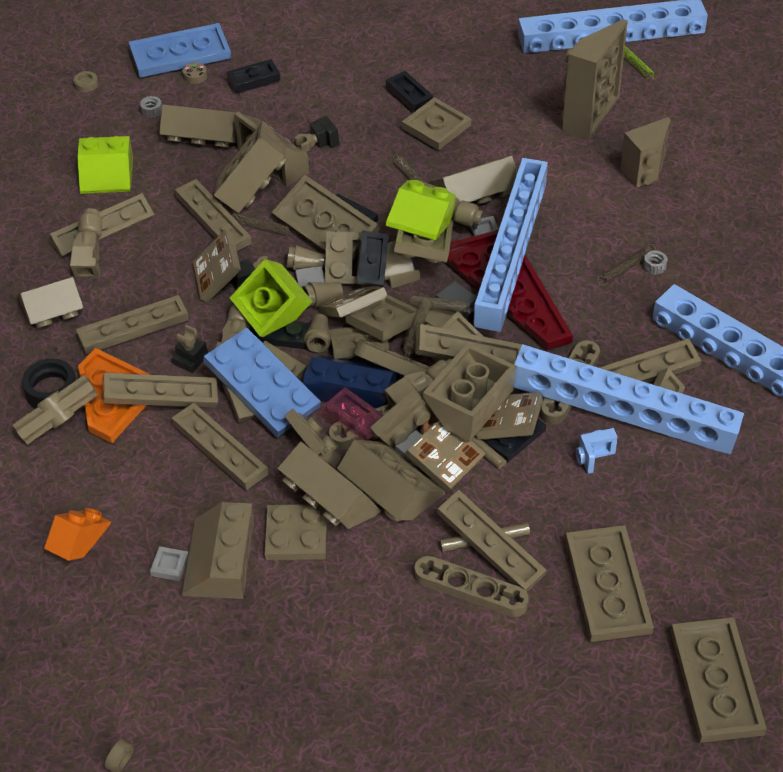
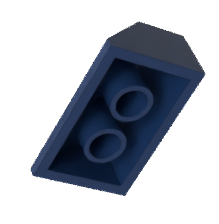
M317 355L311 357L303 380L304 385L321 402L370 411L388 404L385 389L398 381L400 373L381 366Z

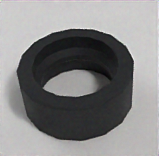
M47 358L32 364L24 372L22 378L23 389L27 402L34 409L37 408V404L56 392L36 391L34 387L37 383L46 378L60 377L67 381L63 387L58 389L60 392L76 380L74 369L68 362Z

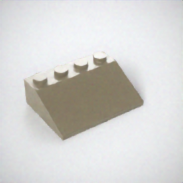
M622 19L580 39L573 48L568 50L565 58L568 66L564 75L566 89L562 97V101L565 102L561 114V121H563L562 131L589 140L619 98L628 20Z

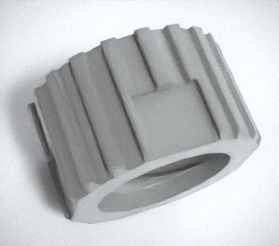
M147 96L140 101L143 116L153 118L161 115L162 103L160 98Z
M649 251L644 255V270L653 275L664 273L667 267V256L660 251ZM651 261H657L659 264H653Z

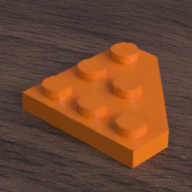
M95 348L78 365L80 377L85 375L98 393L95 398L85 404L87 424L90 433L113 443L147 405L103 403V373L151 374Z

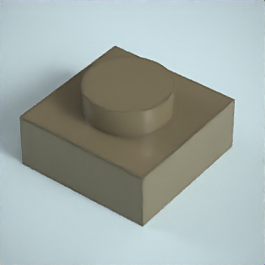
M669 368L660 370L653 384L681 394L685 389V386Z

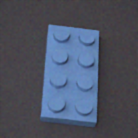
M219 23L129 42L130 52L140 78L183 69L187 64L193 62L207 64L231 58L230 48Z
M245 328L204 356L203 363L277 438L293 427L285 418V415L292 408L305 417L320 408L321 401L248 328Z

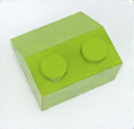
M130 136L79 138L78 170L80 194L131 192L133 154Z
M407 180L398 190L387 218L386 226L437 240L451 224L456 194L449 193V190L443 187L432 188L425 186L419 180Z
M266 259L262 261L230 297L231 301L260 337H264L294 322L313 302L281 263Z

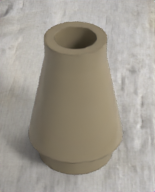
M298 245L289 247L286 268H293L292 271H296V269L322 266V270L324 269L325 254H320Z
M308 282L306 286H302L304 292L313 301L308 307L312 306L313 309L343 295V288L340 282Z
M323 314L313 316L304 337L305 344L312 352H324L331 345L328 318Z

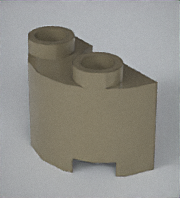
M396 240L388 242L385 280L391 289L420 280V271L415 269L412 259L394 252Z

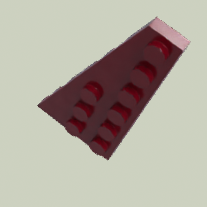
M499 230L450 243L449 256L446 263L478 291L480 290ZM524 255L506 315L546 350L572 343L573 334L527 256Z

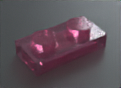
M346 387L325 403L326 411L366 441L375 435L370 427L384 416Z

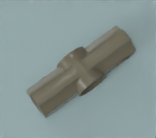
M82 375L60 392L57 390L37 404V408L17 420L13 426L22 440L28 445L50 428H56L75 414L74 411L87 404L98 393L86 376Z

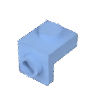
M614 428L596 430L592 433L580 435V444L576 448V457L580 465L584 464L587 474L593 473L595 458L615 454L618 437Z

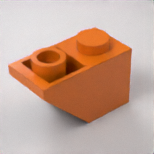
M85 508L83 511L70 510L68 513L55 515L44 549L68 561L84 558L110 526L111 521L101 517L102 513L92 508Z

